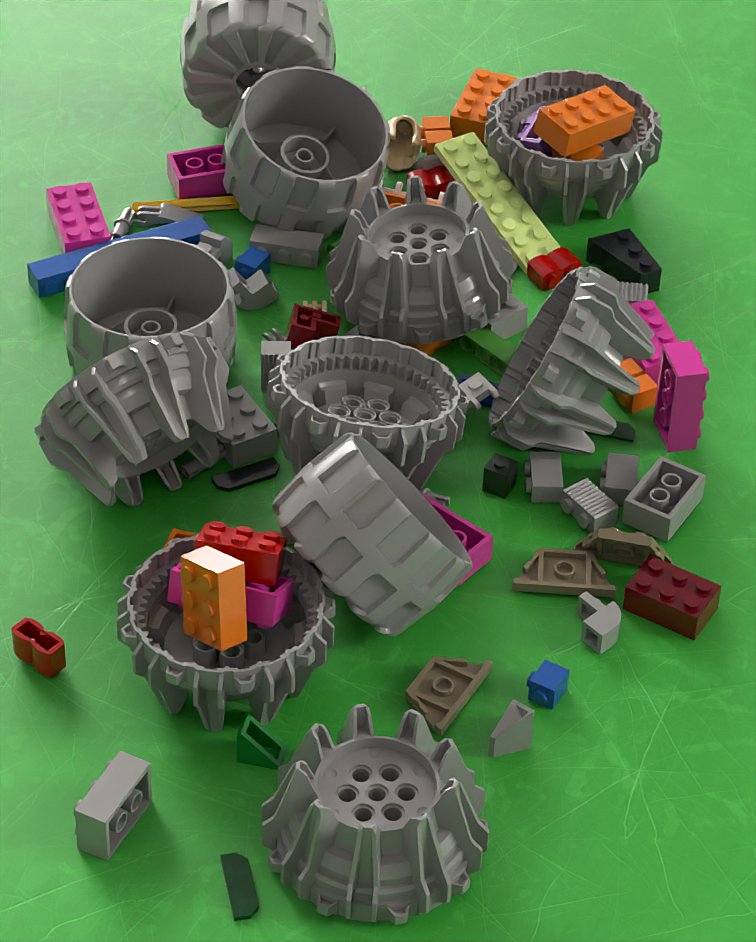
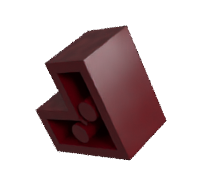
M294 303L286 329L285 341H291V350H294L297 346L311 340L337 336L341 316Z

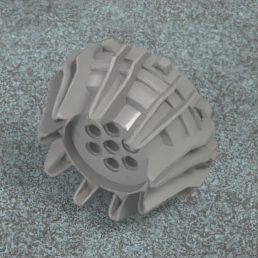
M571 69L544 71L514 80L513 85L511 84L503 90L500 97L492 101V105H488L487 119L489 121L485 123L484 142L488 145V155L497 161L500 171L506 174L517 189L518 194L524 198L536 215L540 212L547 195L563 198V222L566 225L573 226L578 222L585 198L594 196L601 217L605 219L611 218L617 212L623 200L632 195L647 168L659 160L663 129L659 126L661 124L660 112L655 111L654 107L648 103V100L639 91L633 89L630 84L611 78L608 75ZM604 85L636 109L628 133L597 144L604 149L605 159L603 160L589 158V160L573 161V159H566L565 157H547L541 151L526 149L520 143V140L514 139L517 133H521L524 128L523 123L526 118L530 117L532 112H537L540 106L546 107Z
M418 175L407 179L405 205L392 209L381 187L374 186L370 188L365 196L361 211L357 209L350 211L340 243L330 252V262L326 265L327 282L333 288L329 290L330 301L332 305H335V309L343 313L348 322L355 326L358 325L360 333L398 343L430 344L436 341H446L463 336L465 333L472 332L477 328L481 329L488 325V319H491L494 314L500 311L501 304L509 299V294L513 292V279L509 278L514 273L513 253L509 251L508 241L497 234L483 203L476 201L472 204L465 188L459 182L453 181L446 188L441 206L427 203L422 178Z
M580 266L570 271L554 288L523 335L498 385L499 397L493 398L489 411V423L493 428L492 436L520 451L537 447L574 454L592 455L595 451V446L584 431L601 435L613 433L617 423L599 405L608 388L628 396H635L640 389V384L620 367L621 361L624 356L647 360L652 358L655 352V348L649 340L654 337V332L620 294L614 277L596 267L589 266L583 268Z
M172 332L131 344L92 364L54 394V397L49 400L42 411L40 424L35 427L39 445L51 465H55L57 469L68 471L106 506L114 505L116 495L125 504L132 507L138 506L143 501L139 475L155 470L170 491H175L181 488L183 483L173 459L189 450L203 465L211 467L218 462L219 458L216 438L225 444L233 442V427L226 388L230 368L210 336L205 338L190 332Z
M332 336L305 342L297 346L296 349L291 350L287 355L280 354L276 358L275 368L269 374L265 405L275 417L284 456L287 460L291 461L295 476L312 459L341 436L352 432L361 436L379 450L420 491L444 453L452 450L455 442L462 439L466 419L464 413H467L468 398L459 387V383L451 371H449V368L422 351L385 339L365 336Z
M199 534L182 539L177 537L168 541L166 548L153 553L143 565L135 568V575L126 576L123 582V592L126 595L117 601L118 640L124 643L125 646L130 647L133 652V673L145 678L148 686L170 715L178 714L184 705L188 693H193V706L197 707L205 728L210 732L222 731L228 701L246 698L249 701L253 717L263 726L270 723L277 715L287 695L290 697L299 696L313 670L326 663L327 649L332 648L334 645V625L328 619L335 616V599H333V592L321 581L322 572L314 569L311 566V562L302 559L296 550L286 546L284 566L280 576L295 579L291 610L270 628H260L255 626L254 623L247 621V640L220 651L185 634L183 608L176 606V603L167 601L171 569L181 562L180 556L194 551L195 539Z
M365 703L357 704L350 709L341 731L337 732L336 746H334L327 728L323 724L315 723L304 736L289 763L278 767L279 788L274 795H270L269 799L262 803V845L272 850L268 855V865L271 871L281 873V882L283 884L290 885L297 892L298 898L316 904L317 913L327 917L334 914L358 921L377 922V920H387V922L391 921L394 925L407 923L409 916L427 914L429 910L438 905L450 902L451 896L454 893L463 895L470 887L468 875L481 869L482 853L488 849L490 830L488 829L487 820L477 817L484 810L486 791L484 788L475 785V772L466 768L453 740L444 738L440 742L434 741L424 716L413 709L407 710L404 713L396 738L374 735L370 708Z

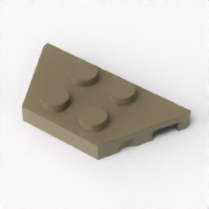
M614 527L596 529L576 542L573 550L592 551L596 559L633 566L641 567L649 555L674 565L672 558L653 537L647 536L642 532H622Z
M538 548L533 554V559L528 561L523 567L522 574L518 578H514L512 591L581 595L587 591L592 596L615 598L616 587L614 584H609L606 579V572L602 566L598 565L592 551Z
M432 656L405 691V699L416 711L424 716L426 723L434 732L442 736L490 673L493 661L484 660V664L467 663V658L449 659Z

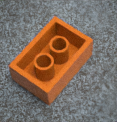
M204 546L180 556L184 633L220 651L246 641L247 619L244 562L209 546Z

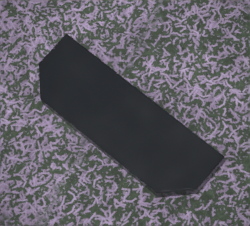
M270 457L212 476L211 481L218 490L231 492L276 477L279 471V464L274 457Z

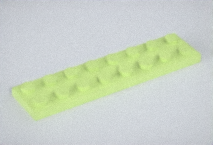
M474 132L435 144L434 152L454 179L465 188L471 202L475 203L478 201L483 203L497 234L508 241L509 251L513 253L514 260L526 276L528 261L536 256L547 255L551 251L560 248L528 203L518 194L517 189L506 174L500 171L497 162L488 155L487 149Z

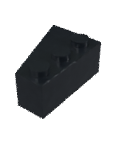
M630 228L588 238L587 262L590 264L596 263L602 267L601 271L607 274L611 273L618 278L617 281L647 284L648 293L659 291L662 268Z

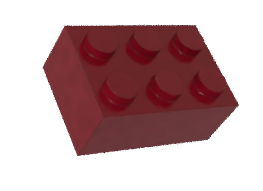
M649 555L625 586L623 609L695 640L718 609L722 586Z

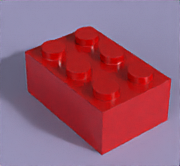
M212 521L204 525L195 539L194 550L209 546L244 562L245 581L274 586L283 570L287 537H282L274 531L260 533L254 532L250 527L239 526L232 528L227 527L225 523Z

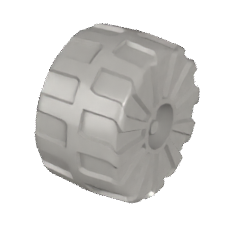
M192 0L189 16L184 19L180 45L183 89L189 103L194 108L200 109L202 118L217 128L229 127L241 96L262 75L273 70L295 66H307L335 73L336 45L333 26L329 20L328 7L324 0Z
M295 66L268 72L262 75L252 87L245 90L229 124L221 163H225L224 188L227 194H233L240 204L239 211L250 221L257 219L261 223L277 227L279 230L324 234V239L329 238L332 232L342 233L350 211L354 209L361 211L369 189L374 186L379 187L388 158L387 148L390 140L388 122L385 120L377 102L372 96L342 75L307 66Z
M166 237L125 239L113 242L90 253L79 262L73 274L69 276L65 287L64 335L69 366H75L76 375L104 357L131 344L172 332H190L205 338L210 336L220 350L228 367L230 368L236 350L237 313L234 291L231 287V278L223 263L219 262L205 249L194 244Z
M355 433L344 434L312 459L273 501V511L278 515L276 521L280 528L296 541L293 547L302 559L315 564L322 572L321 581L334 594L344 596L350 610L361 620L371 624L376 631L383 635L394 637L401 634L426 613L439 605L472 569V560L467 550L429 501L379 450Z

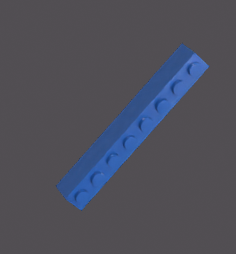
M201 215L38 260L27 264L28 282L38 298L65 291L67 280L73 274L79 262L90 253L113 242L143 237H166L175 240L181 239L183 242L198 245L200 234L205 230L211 232L212 230Z

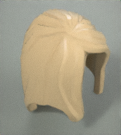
M403 115L388 121L390 140L387 148L388 158L386 167L399 172L411 168L421 149V130L417 121L410 116Z

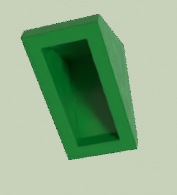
M249 713L244 714L237 733V762L274 770L278 769L287 747Z

